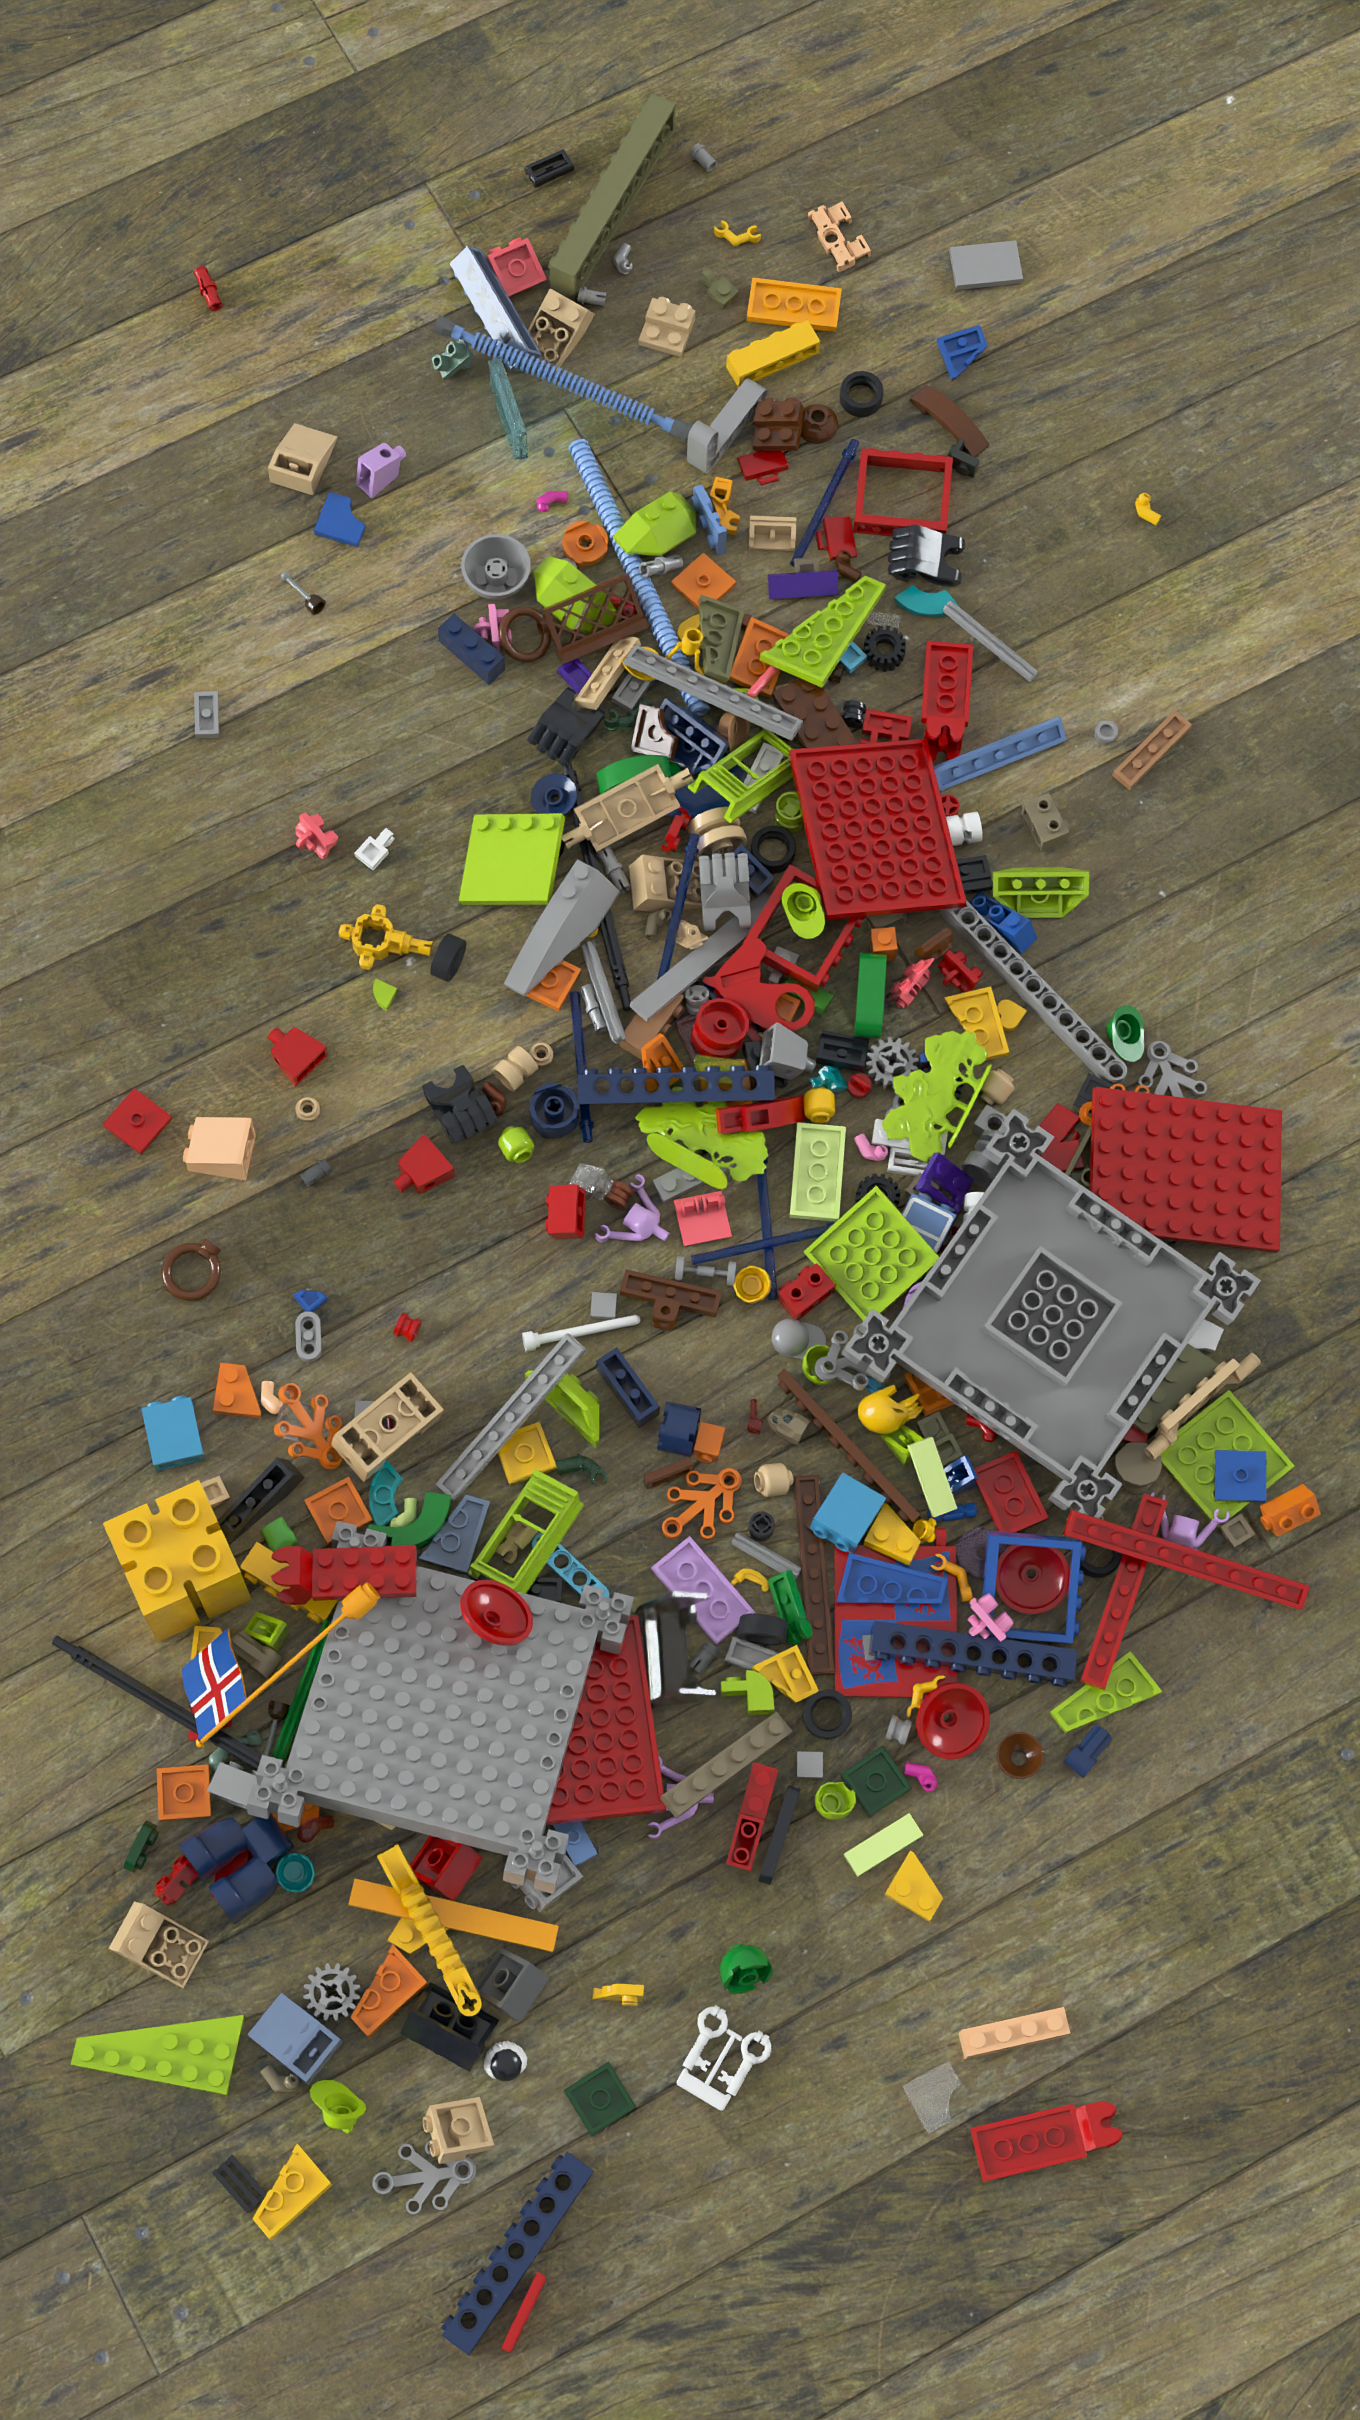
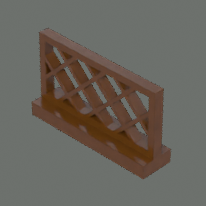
M628 573L542 609L557 649L555 650L557 657L563 663H568L649 627L646 618L643 617ZM625 581L627 589L624 596L613 593L616 585ZM600 591L607 593L602 606L592 602L595 594ZM612 596L621 599L617 612L607 609ZM579 600L586 602L581 615L571 611L574 603ZM626 602L633 604L636 612L628 617L621 615ZM591 605L601 609L596 621L586 618ZM558 609L565 612L560 624L553 622L550 615L551 612ZM605 611L615 615L612 623L607 626L600 624ZM569 614L580 618L575 630L565 627ZM584 620L594 624L591 632L586 635L579 633ZM562 630L573 633L570 641L561 645L559 637Z

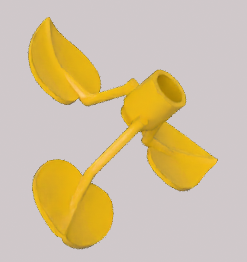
M697 614L680 624L677 635L681 642H677L676 647L665 658L670 659L679 649H682V652L686 655L694 654L695 670L697 673L704 675V667L701 669L699 666V649H702L703 635L700 628V616ZM642 647L655 654H658L655 650H653L650 647ZM625 657L622 658L624 667L634 677L644 681L656 680L625 665Z

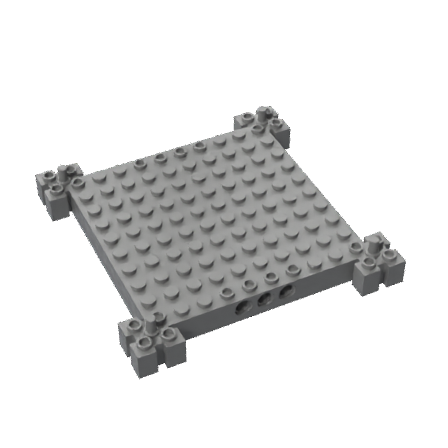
M1013 1108L998 1130L1004 1135L1002 1136L996 1132L982 1152L983 1156L996 1165L1001 1160L1005 1161L1006 1163L891 1327L889 1329L885 1327L889 1320L872 1309L858 1328L863 1333V1336L860 1337L855 1333L841 1354L856 1365L859 1364L861 1359L869 1364L866 1372L880 1382L884 1381L894 1365L898 1363L1063 1479L1054 1489L1048 1500L1064 1511L1071 1506L1078 1512L1100 1518L1105 1510L1100 1505L1101 1501L1106 1504L1110 1502L1122 1486L1121 1482L1106 1472L1100 1477L1098 1476L1103 1466L1211 1308H1215L1212 1312L1213 1316L1229 1325L1235 1320L1245 1305L1239 1299L1242 1301L1248 1299L1261 1280L1245 1269L1239 1274L1235 1272L1233 1267L1236 1263L1221 1252L1213 1257L1205 1270L1198 1267L1040 1157L1054 1136L1040 1126H1037L1034 1131L1028 1128L1026 1124L1030 1119Z
M337 1521L331 1538L332 1548L386 1546V1533L366 1529L365 1535L357 1533L356 1525ZM417 1566V1597L380 1598L376 1601L377 1605L359 1621L355 1618L350 1620L346 1617L328 1633L286 1769L283 1768V1760L262 1755L256 1773L257 1785H252L247 1801L248 1814L268 1819L270 1812L278 1814V1822L299 1827L305 1809L304 1803L385 1823L507 1855L503 1881L524 1886L525 1879L534 1881V1889L554 1894L560 1875V1867L563 1864L568 1846L569 1835L548 1829L547 1836H543L596 1643L601 1642L600 1650L620 1655L626 1627H628L633 1608L634 1597L614 1592L612 1599L603 1597L604 1589L584 1584L579 1607L517 1592L531 1610L533 1627L523 1642L513 1646H502L490 1643L479 1637L468 1626L460 1608L461 1596L465 1589L475 1582L474 1580ZM342 1600L338 1601L332 1623L343 1614L341 1610L343 1607Z

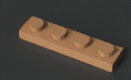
M1174 710L1113 771L1112 776L1127 789L1131 790L1191 729L1192 724Z

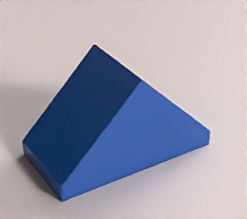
M964 1455L944 1468L953 1495L975 1486L978 1477L968 1455Z

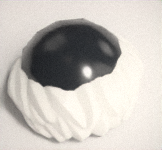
M509 2041L496 2043L487 2051L484 2058L486 2073L491 2078L500 2081L516 2079L525 2070L527 2065V2056L524 2050L519 2045Z

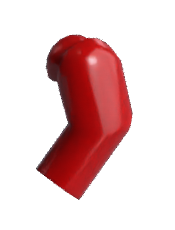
M612 596L610 602L613 607L618 608L621 599ZM626 602L621 614L628 617L636 612L633 604Z

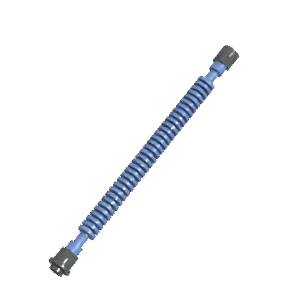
M439 315L435 323L433 332L447 339L464 340L472 344L471 349L473 350L477 346V352L482 350V354L485 355L488 351L487 356L491 357L493 354V359H497L499 356L498 361L500 362L505 358L504 363L507 364L509 362V366H513L515 363L514 368L518 369L521 365V371H524L526 367L525 373L529 374L530 370H532L531 375L534 376L537 372V378H540L542 375V380L545 381L548 377V383H551L553 379L552 384L555 386L557 382H559L558 387L560 388L564 384V390L570 387L569 392L572 393L575 389L574 394L576 395L581 391L580 396L583 397L586 394L585 399L587 400L590 396H592L590 400L592 402L597 398L596 403L600 404L602 401L601 406L603 407L608 403V409L613 405V411L619 408L618 413L621 414L624 410V416H627L629 412L628 417L631 419L635 415L634 420L637 421L640 417V423H643L645 419V425L648 426L652 422L661 426L662 430L669 432L670 436L681 440V443L685 444L688 441V434L693 426V422L687 423L678 418L674 420L667 416L666 418L654 414L655 408H651L648 411L649 406L646 405L643 409V403H640L638 407L639 401L635 400L634 404H632L633 399L630 398L627 402V396L621 399L622 394L619 393L616 397V391H613L611 395V389L608 388L605 392L606 387L604 386L599 390L600 384L594 387L595 382L592 381L589 385L590 380L588 379L583 383L584 378L580 377L578 380L579 375L577 374L572 378V372L567 376V370H564L562 373L563 368L559 367L556 371V365H553L551 369V363L548 362L547 366H545L546 361L543 360L540 364V358H537L535 361V356L532 355L529 359L530 354L528 353L524 357V351L519 353V349L516 348L513 352L514 347L510 346L508 349V344H504L502 347L503 342L499 341L497 344V340L493 339L492 341V337L488 336L486 340L487 335L485 334L480 338V332H477L476 335L464 331L465 328L456 325L457 322Z

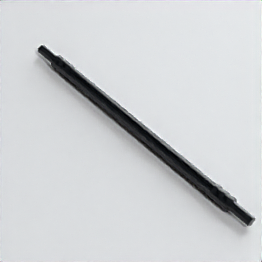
M570 762L568 766H563L564 773L562 775L570 778L576 786L577 801L574 806L576 808L584 804L577 773L573 770L572 763ZM573 808L571 812L575 828H577L581 822ZM587 839L579 842L584 863L601 873L596 850L592 842ZM609 910L600 923V928L615 989L619 991L623 1010L628 1011L632 1009L630 1007L631 999L628 991L629 981L611 910Z
M58 1635L53 1639L52 1644L71 1655V1659L198 1734L195 1715L83 1647H76ZM221 1730L208 1739L209 1742L258 1770L262 1757L260 1753Z

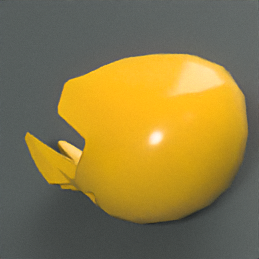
M895 1385L883 1388L861 1400L858 1406V1418L872 1432L882 1435L893 1433L908 1420L919 1415L923 1406L919 1407V1403L916 1400L920 1395L916 1394L897 1403L890 1398V1396L897 1392Z

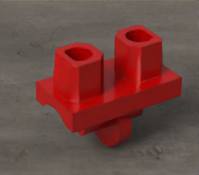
M948 950L937 966L945 976L942 984L945 987L953 984L963 993L974 990L983 972L978 967L968 969L965 966L967 961L966 955L961 950L954 953Z

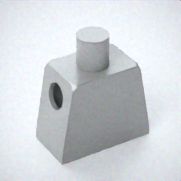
M775 1023L763 1032L759 1065H769V1070H774V1076L791 1080L803 1071L811 1073L816 1066V1061L807 1057V1041L780 1023Z

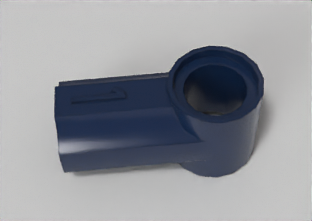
M1095 1725L1084 1737L1083 1741L1072 1749L1063 1762L1084 1778L1097 1762L1098 1756L1113 1738L1104 1728Z

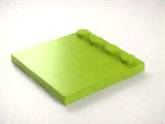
M562 813L474 815L459 902L462 905H548L552 898L565 822L564 815Z
M875 1186L803 1251L814 1265L817 1263L835 1283V1289L863 1321L872 1309L883 1314L923 1278L940 1257L878 1186Z
M1230 1390L1179 1429L1175 1443L1160 1454L1162 1466L1210 1522L1215 1518L1214 1512L1216 1509H1219L1218 1519H1225L1227 1511L1231 1519L1251 1503L1215 1501V1450L1266 1451V1490L1295 1467ZM1219 1524L1216 1529L1218 1530L1223 1524Z

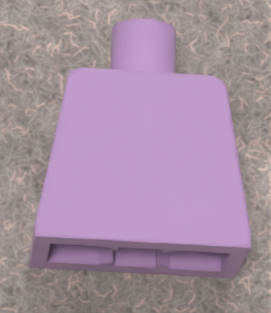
M382 443L358 458L356 485L371 499L375 497L399 475L400 461L406 457L405 450L401 446H396L392 449L387 443Z

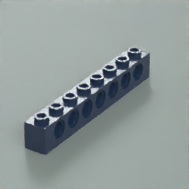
M769 1065L754 1066L755 1070H745V1066H730V1071H720V1066L705 1067L706 1071H696V1067H681V1072H671V1067L657 1068V1072L648 1073L647 1068H632V1073H622V1068L608 1069V1073L598 1074V1069H583V1074H578V1104L775 1100L774 1070H769ZM727 1076L732 1080L733 1085L729 1090H722L719 1087L718 1081L721 1077ZM747 1076H753L757 1080V1086L752 1090H748L743 1086V1079ZM677 1077L683 1081L682 1090L673 1091L670 1088L669 1083L672 1078ZM704 1077L708 1081L706 1090L699 1091L694 1087L696 1078ZM654 1078L658 1081L659 1088L657 1091L650 1092L646 1089L645 1082L647 1079ZM605 1079L609 1082L610 1089L608 1092L601 1093L597 1090L596 1084L598 1080ZM623 1079H631L634 1082V1090L627 1093L621 1089Z
M874 1621L872 1624L869 1655L875 1656L874 1659L887 1662L890 1661V1658L898 1659L901 1664L915 1665V1662L925 1663V1667L940 1669V1666L951 1667L950 1670L963 1673L966 1672V1669L974 1670L977 1675L991 1676V1673L1001 1674V1678L1016 1680V1677H1023L1030 1683H1042V1680L1052 1682L1051 1685L1057 1687H1067V1684H1071L1075 1679L1077 1650L1006 1639L1000 1642L998 1638L987 1637L984 1639L979 1635L972 1636L971 1634L882 1621ZM893 1638L901 1640L903 1648L900 1650L894 1649L890 1644V1640ZM916 1643H925L928 1646V1652L924 1654L918 1652ZM941 1647H951L954 1653L953 1656H944L941 1652ZM967 1650H975L979 1655V1659L977 1661L970 1660L966 1654ZM992 1654H1001L1004 1658V1663L1000 1665L994 1663ZM1025 1657L1029 1661V1667H1020L1017 1663V1658ZM1044 1660H1049L1053 1663V1672H1048L1043 1668L1042 1663Z
M569 2152L564 2157L559 2154L551 2166L554 2172L550 2178L544 2177L535 2189L539 2193L533 2202L530 2200L526 2202L520 2211V2214L523 2215L518 2224L514 2222L511 2224L504 2235L508 2238L502 2248L498 2245L489 2257V2260L492 2261L486 2271L483 2268L479 2271L473 2280V2283L476 2284L471 2293L467 2291L464 2293L457 2304L460 2307L455 2317L450 2314L441 2327L445 2331L442 2336L469 2356L594 2173V2170ZM567 2176L570 2179L571 2184L567 2190L561 2191L556 2188L555 2181L558 2177ZM546 2198L552 2199L555 2202V2209L551 2213H543L540 2210L542 2200ZM530 2221L537 2222L540 2226L538 2234L535 2236L526 2235L524 2232L526 2223ZM514 2244H520L524 2248V2254L520 2259H512L509 2256V2248ZM498 2267H504L508 2270V2278L501 2283L493 2279V2272ZM482 2290H488L493 2295L492 2302L489 2305L483 2306L477 2301V2296ZM467 2313H473L477 2318L476 2325L471 2329L464 2328L461 2323L462 2317Z

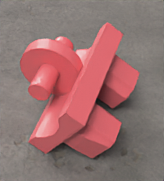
M305 812L300 815V822L296 826L297 832L295 834L299 838L296 846L299 849L307 847L310 851L314 850L321 859H324L328 856L329 850L336 845L338 836L333 830H329L326 833L322 832L321 829L324 826V821L319 814L308 816Z

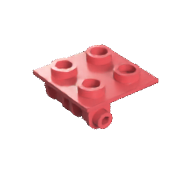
M935 959L920 960L916 964L911 963L904 970L903 974L905 976L903 979L894 983L890 988L889 992L891 994L886 1000L895 999L897 1001L895 1004L900 1009L908 1007L914 997L918 995L917 991H921L922 987L930 979L929 975L931 972L928 967Z
M722 1191L674 1200L684 1247L732 1237L725 1208V1197Z

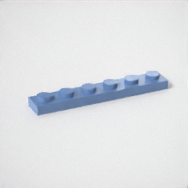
M1055 717L934 766L939 791L1066 741L1061 719Z

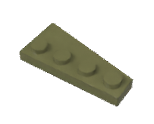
M701 595L698 603L700 628L703 635L704 676L727 684L731 674L745 610Z
M1187 1343L1132 1426L1145 1435L1148 1434L1161 1422V1417L1170 1409L1174 1410L1179 1405L1178 1402L1186 1394H1191L1197 1389L1196 1386L1205 1377L1209 1378L1219 1364Z

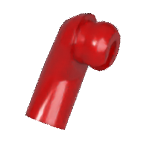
M969 1413L967 1414L965 1425L980 1428L983 1432L982 1439L986 1442H994L998 1434Z

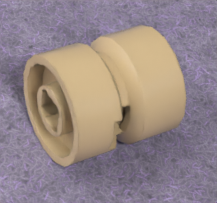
M516 1046L508 1054L507 1060H501L492 1068V1071L503 1086L514 1092L524 1083L523 1077L528 1078L538 1070V1065L527 1051L520 1046Z

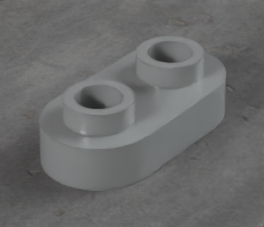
M303 1312L297 1317L295 1322L296 1351L301 1360L313 1362L322 1353L321 1323L315 1313ZM307 1323L313 1324V1327L309 1330L304 1328ZM307 1347L314 1348V1351L312 1353H306L305 1349Z

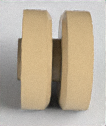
M719 807L705 811L693 818L688 824V831L691 840L695 842L694 848L698 859L700 856H709V860H712V854L716 853L722 854V859H725V853H732L741 844L744 847L746 846L747 838L743 828L740 827V819L738 818L729 823L724 818L728 807Z

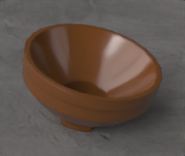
M823 404L806 406L804 408L805 416L801 437L807 442L814 444L825 443L832 439L838 428L835 412ZM814 413H821L824 416V420L815 422L811 416Z
M948 926L914 951L915 955L923 960L931 958L937 960L943 956L945 952L952 949L953 932Z
M1014 1732L1004 1737L996 1753L1000 1769L1007 1776L1014 1779H1026L1035 1775L1041 1768L1044 1759V1752L1040 1742L1034 1736L1025 1732ZM1013 1752H1023L1026 1756V1762L1020 1766L1015 1765L1011 1760Z

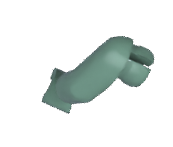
M256 1730L249 1731L244 1738L242 1736L235 1738L246 1746L263 1744L262 1737ZM218 1747L209 1757L212 1770L216 1771L220 1762L225 1764L224 1760L231 1754Z

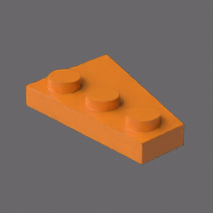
M393 1944L388 1951L389 1954L384 1963L377 1970L373 1982L366 1989L350 2017L368 2038L373 2036L428 1985L427 1981Z

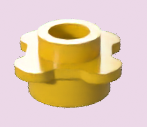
M929 1518L928 1521L920 1519L915 1522L912 1532L921 1541L920 1544L925 1541L932 1543L935 1540L936 1520Z

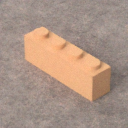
M1062 2007L963 2029L959 2032V2038L964 2059L966 2060L1064 2038L1070 2034L1065 2009Z

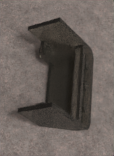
M672 1591L642 1604L636 1609L635 1615H638L651 1707L696 1703L715 1695V1690L703 1689L698 1678L689 1677L686 1628L691 1627L697 1619L695 1604L708 1599V1593Z

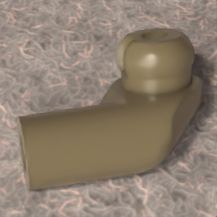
M271 2064L260 2072L275 2092L291 2093L299 2085V2079L296 2075H278Z

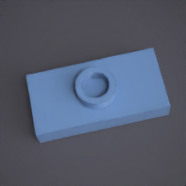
M581 1821L552 1824L555 1831L569 1835L566 1852L575 1867L598 1855Z

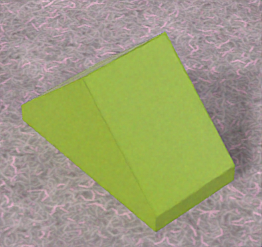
M902 1425L893 1433L880 1436L904 1467L912 1461L907 1445L924 1439L905 1425Z
M256 1611L243 1632L261 1645H266L277 1652L290 1631L284 1621Z

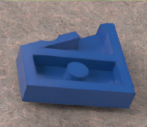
M980 325L939 337L936 341L951 381L955 380L987 348V342Z

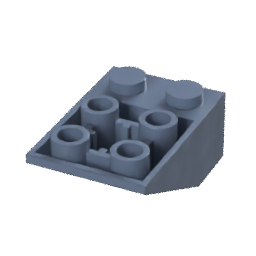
M282 1993L247 2034L308 2085L342 2044L341 2039Z

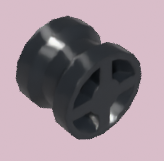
M846 701L843 705L845 712L841 717L848 727L860 728L864 724L863 715L866 713L867 707L859 701Z

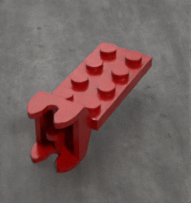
M927 641L921 723L925 724L924 739L928 741L932 762L936 760L938 752L946 754V761L960 756L964 729L968 727L973 658V645L937 641Z
M416 1545L313 1549V1554L301 1546H288L277 1549L271 1556L273 1560L279 1563L289 1564V1566L271 1575L272 1581L275 1584L290 1587V1589H284L277 1594L278 1600L284 1604L305 1605L311 1598L313 1601L343 1600L359 1585L363 1586L366 1582L378 1592L380 1598L417 1597Z
M1095 2102L1075 2109L1073 2103L970 2128L983 2182L1087 2158L1086 2152L1098 2151L1116 2145L1123 2136L1122 2130L1111 2127L1112 2123L1109 2120L1116 2114V2107L1109 2102Z

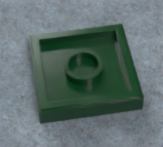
M881 1746L840 1774L848 1788L854 1790L857 1801L869 1818L912 1790L911 1785L884 1746Z
M609 2061L564 2089L566 2096L591 2137L637 2108Z

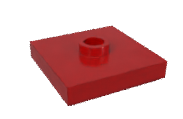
M134 1088L106 1119L103 1127L142 1155L170 1123L172 1116Z

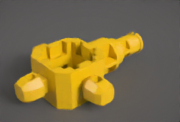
M379 904L373 907L371 915L363 914L358 917L355 927L350 924H343L339 930L341 938L346 940L352 939L353 949L360 956V968L370 970L373 967L375 959L383 960L389 956L390 952L399 955L414 952L430 957V951L433 949V941L415 939L412 935L407 934L406 931L394 930L392 923L386 918L385 906ZM369 926L375 930L381 931V929H384V942H382L381 946L377 945V948L370 944L362 945L360 941L362 932L365 929H369Z

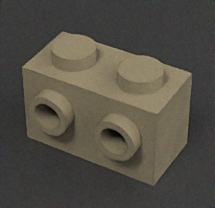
M1049 793L1023 802L1021 814L1040 852L1066 843L1070 832L1067 820L1062 819L1059 813L1060 807L1056 799H1052Z

